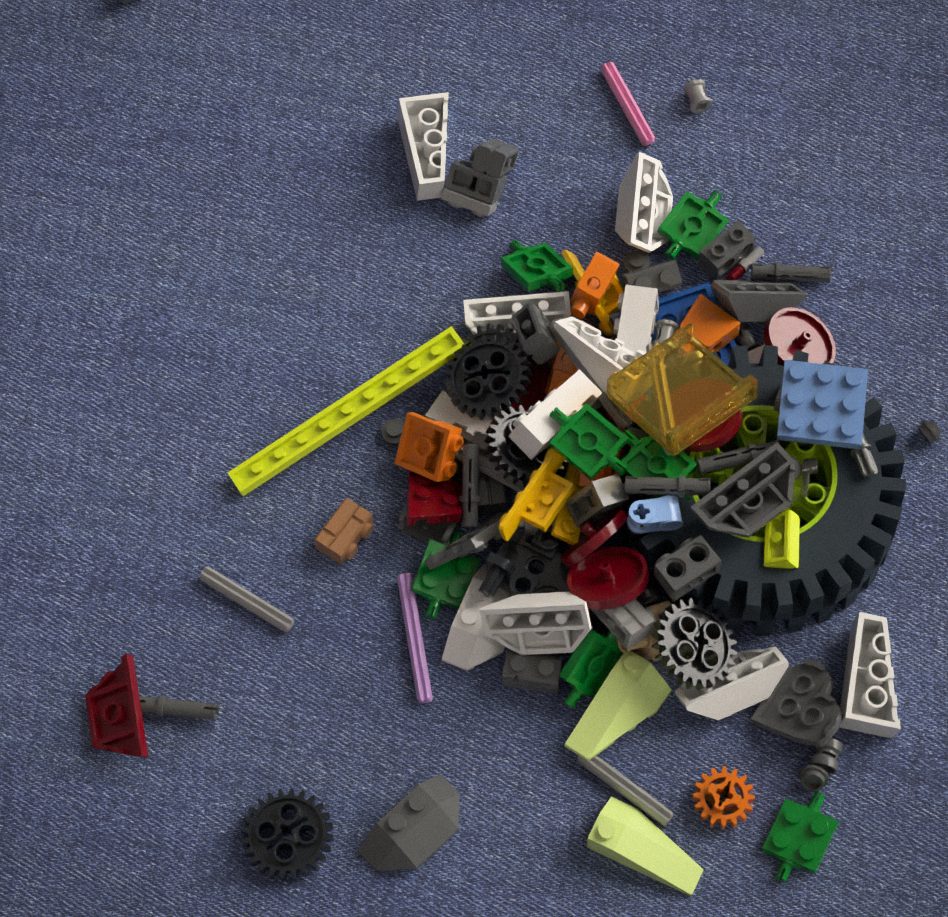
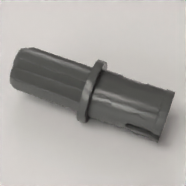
M863 434L861 449L851 448L850 454L852 457H855L862 476L870 478L878 473V469L871 454L872 446L867 443Z

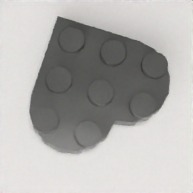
M806 659L804 660L805 663L797 664L792 668L790 665L788 666L770 697L760 703L751 717V721L758 727L799 744L823 747L838 731L843 714L834 698L830 696L834 682L826 668L817 661Z

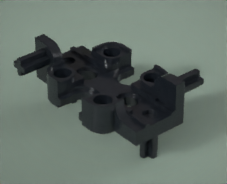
M551 525L546 532L539 529L535 535H530L516 529L508 541H503L496 554L490 552L487 557V576L480 586L479 592L488 598H493L502 582L509 585L510 597L518 594L569 592L567 576L571 567L567 568L560 560L568 543L552 536L553 526ZM545 540H553L555 545L547 547L542 543ZM538 562L543 565L544 570L542 573L535 575L529 572L528 567L530 564ZM521 585H526L530 588L529 591L524 593L516 589ZM588 608L591 626L607 633L609 629Z

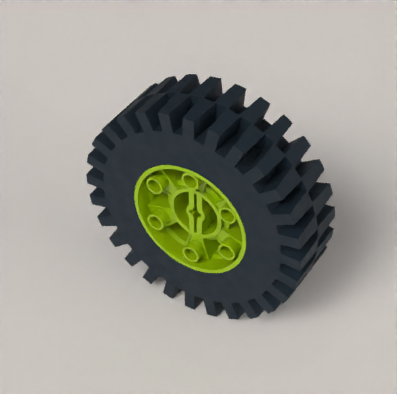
M747 345L733 347L728 366L722 365L716 351L703 355L699 371L701 378L698 377L688 362L676 369L673 387L668 384L669 395L688 383L700 380H713L726 384L733 389L742 407L743 416L740 428L727 443L716 449L704 452L683 450L693 461L697 463V458L723 453L722 451L735 446H739V449L746 448L748 444L759 445L777 439L779 414L778 411H774V405L781 386L784 368L782 365H777L778 346L764 345L759 363L749 362ZM795 350L792 361L808 362L809 353ZM826 360L823 363L828 365H834ZM652 393L651 405L642 401L636 410L634 428L628 426L627 430L638 440L648 437L657 428L660 429L654 393ZM875 397L865 402L863 434L867 443L872 446L871 454L878 469V473L870 478L862 476L855 457H852L850 454L851 448L779 440L780 446L790 456L794 457L801 467L800 475L793 484L792 504L786 509H791L808 522L799 528L798 568L789 569L764 566L765 526L749 538L709 530L690 509L692 505L700 500L698 495H694L690 501H687L685 498H679V495H672L678 497L683 522L682 527L679 529L636 534L628 528L627 521L620 527L623 541H630V549L638 550V553L642 554L646 560L649 570L648 585L658 590L662 588L661 584L654 577L656 561L666 553L671 555L679 549V546L689 538L694 540L701 535L720 558V571L676 601H673L669 595L668 600L671 604H674L679 600L684 602L692 598L694 603L701 599L703 607L712 604V613L720 610L721 615L728 619V623L725 626L726 630L733 629V633L739 634L743 620L756 621V636H770L775 622L784 620L787 632L793 633L802 630L809 614H812L817 624H820L831 618L837 602L844 609L853 604L860 587L868 589L875 580L880 564L884 565L903 509L901 506L906 491V479L901 478L905 463L903 451H893L897 433L892 422L879 426L882 406ZM627 444L623 446L626 454H621L620 461L624 457H626L631 450V447ZM746 465L700 476L697 467L687 478H711V483L720 485ZM811 470L819 484H802L801 473ZM625 473L622 476L619 475L624 486L627 476ZM628 494L629 499L618 508L622 507L627 515H629V508L632 503L651 498L647 494ZM808 497H810V498H818V499H820V500H818V501H812V500L808 499ZM700 555L690 557L695 562L704 560ZM677 570L667 572L671 577H679L681 575Z

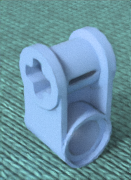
M668 495L655 499L638 500L632 503L629 508L627 526L636 534L672 531L679 529L683 525L678 497Z

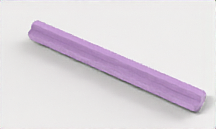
M404 573L397 576L416 696L418 702L424 704L431 702L433 697L416 595L410 591L413 578L410 573Z

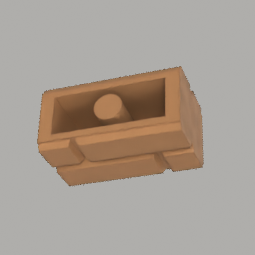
M345 498L314 539L316 549L340 565L346 559L351 560L358 551L359 547L357 544L362 538L367 539L374 529L372 514L363 507H359L350 499Z

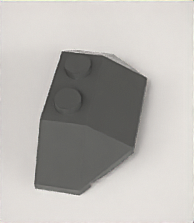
M714 280L712 288L723 310L738 320L740 324L744 325L748 322L765 325L776 312L783 308H796L807 297L806 292L787 282Z
M776 442L692 505L690 509L709 530L749 538L791 506L796 462Z
M441 774L418 784L375 824L357 850L358 853L377 872L418 869L459 831L460 793Z

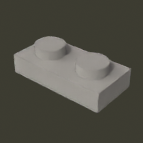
M448 188L443 189L441 199L448 201L450 206L470 209L472 214L480 217L492 214L496 211L498 201L490 204Z

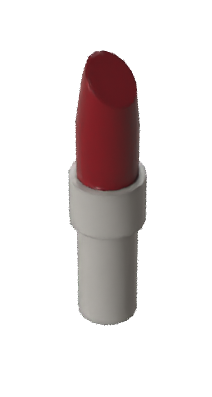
M757 246L748 256L737 263V266L729 273L725 280H737L744 273H747L751 269L752 263H755L764 255V250Z

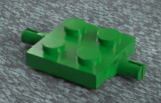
M687 191L661 223L657 232L672 243L665 252L667 258L670 255L669 259L674 260L679 251L682 250L699 260L700 251L721 234L727 226L729 219L720 214L715 208V205L722 198L720 193L717 195L718 191H713L706 201L695 197Z
M515 240V242L512 241L509 245V248L514 253L501 257V267L528 292L546 285H551L556 292H562L565 284L561 280L573 276V267L546 242L537 246L525 247L518 240Z
M587 403L570 417L566 416L558 407L554 408V411L552 410L549 416L558 422L561 427L559 432L549 442V446L583 475L592 480L607 466L613 468L620 476L626 472L628 466L617 458V454L628 442L627 436Z
M659 428L641 440H638L629 430L623 433L628 437L626 444L631 447L629 454L621 460L628 466L624 473L629 477L679 478V475H685V478H687L697 469L698 464L681 448H679L677 454L669 456L664 453ZM647 494V495H648L651 499H655V498H659V497H662V496H667L668 494H663V495ZM685 495L687 501L694 497V495Z
M454 532L452 542L460 538V532ZM430 539L410 591L422 595L430 602L424 616L429 618L431 615L430 619L435 620L440 606L459 609L471 580L476 574L480 559L470 555L463 558L457 557L429 570L424 560L447 546Z
M590 630L575 649L559 675L568 681L572 687L571 692L564 701V703L574 708L582 694L595 697L609 673L623 655L616 642L617 638L610 630L606 635Z
M814 792L809 806L800 805L785 799L762 848V852L776 857L782 863L775 876L777 880L780 881L781 879L782 882L786 883L792 868L803 869L816 875L839 821L823 815L819 811L826 798L822 793L819 796V792Z

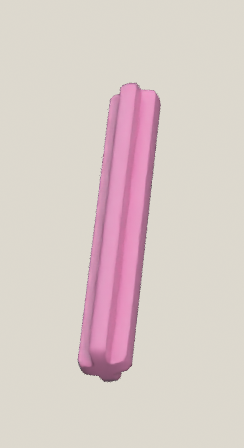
M613 62L603 64L601 72L641 144L648 146L654 143L655 136Z

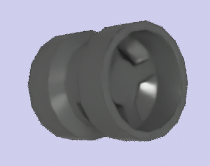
M831 738L823 747L814 746L816 752L811 757L809 765L820 766L828 774L837 773L839 765L837 758L841 755L844 745L840 741Z

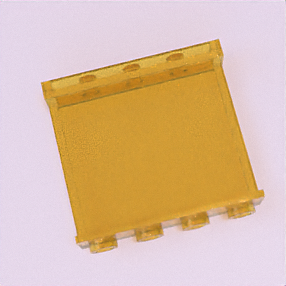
M691 323L682 329L676 330L665 341L657 343L650 351L641 357L635 358L628 366L619 372H614L607 379V398L673 457L757 398L758 380L751 374L742 379L695 339Z

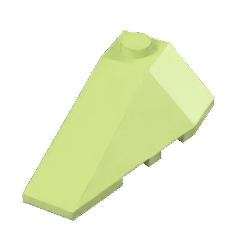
M633 651L623 653L569 736L564 747L589 761L612 745L624 733L630 732L641 721L657 713L671 693V688L651 662Z
M612 796L600 812L587 839V848L689 896H692L703 873V869L641 811Z

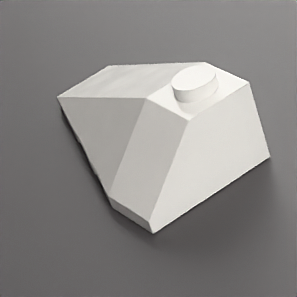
M574 317L554 322V328L601 390L609 395L615 403L623 406L638 401L652 387L647 353L641 350L634 353L623 347V341L617 338L615 341L606 339L601 336L600 330Z

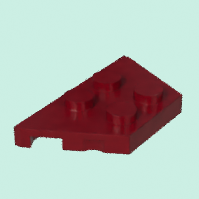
M408 470L406 525L412 526L416 520L427 519L428 524L459 522L462 515V502H459V496H462V482L452 477L448 481L436 482Z
M124 654L120 658L122 663L113 672L108 670L100 682L93 686L85 695L92 748L148 758L134 657L130 654Z

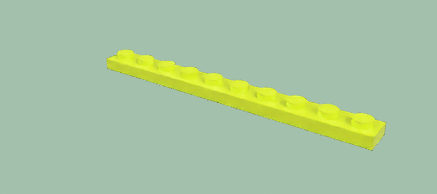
M449 327L229 471L230 478L242 496H245L448 363V361L456 358L454 352L462 354L464 352L462 348L463 341L453 327Z

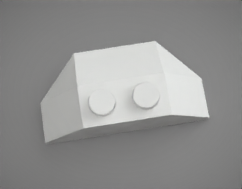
M638 152L619 186L615 231L628 245L650 253L669 241L658 233L657 230L672 211L673 195L667 178L661 170L663 168L661 162Z
M569 291L463 300L465 325L477 334V326L483 327L486 331L488 323L492 324L495 329L498 324L504 326V332L508 327L514 329V336L517 333L511 317L528 303L532 302L549 319L550 323L557 318L565 319L571 317Z
M483 564L471 580L451 625L442 656L443 662L466 671L502 654L506 648L494 638L490 639L485 636L479 611L482 607L510 597L509 585L503 582L493 598H488L479 592V588L487 576L486 564Z
M570 592L518 594L482 607L479 610L485 636L490 639L494 638L503 646L520 655L573 653L592 628L587 603Z
M769 647L767 650L741 651L731 657L735 665L728 668L731 673L723 677L724 681L709 689L705 687L698 691L695 686L686 689L684 682L681 687L677 688L675 693L687 711L720 720L768 699L788 668V661L777 647Z

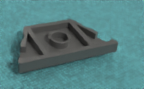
M503 511L498 512L424 560L429 570L457 557L463 558L472 552L477 553L489 546L488 541L501 538L498 527L499 521L504 514Z

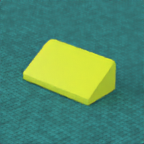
M791 509L784 510L765 525V567L793 569L799 566L800 518Z

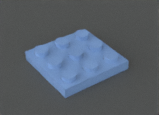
M785 360L776 440L861 449L868 369Z

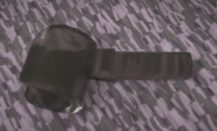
M816 458L804 459L801 464V497H807L809 474L818 473Z

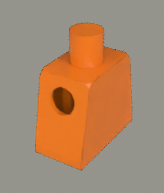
M599 252L595 253L570 300V303L573 305L570 312L573 316L583 319L587 313L594 314L612 283L620 265L619 263Z
M700 294L679 327L678 338L683 343L677 348V352L683 358L695 352H705L706 354L714 351L718 352L739 335L740 322Z

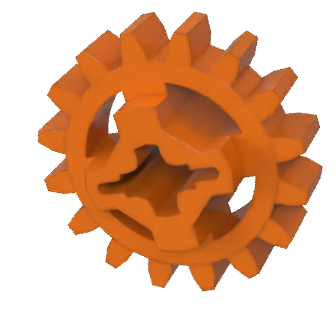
M723 766L721 773H717L715 768H711L710 777L703 773L701 775L702 783L696 782L694 789L698 792L693 793L692 800L698 802L695 804L694 810L703 811L700 819L704 821L709 818L711 820L710 827H713L716 822L720 823L721 830L725 829L726 823H730L733 828H736L737 819L744 823L747 819L745 813H752L753 807L750 804L755 801V796L749 794L753 791V785H745L747 776L744 775L738 778L737 769H734L731 774L727 773L726 766ZM725 781L717 785L714 784L716 782ZM735 786L740 790L742 798L736 793ZM728 790V799L726 798L721 806H719V798ZM705 797L707 801L711 802L713 806L712 810L706 804ZM730 811L734 812V813H732V814L723 815L724 813H727V812H730Z

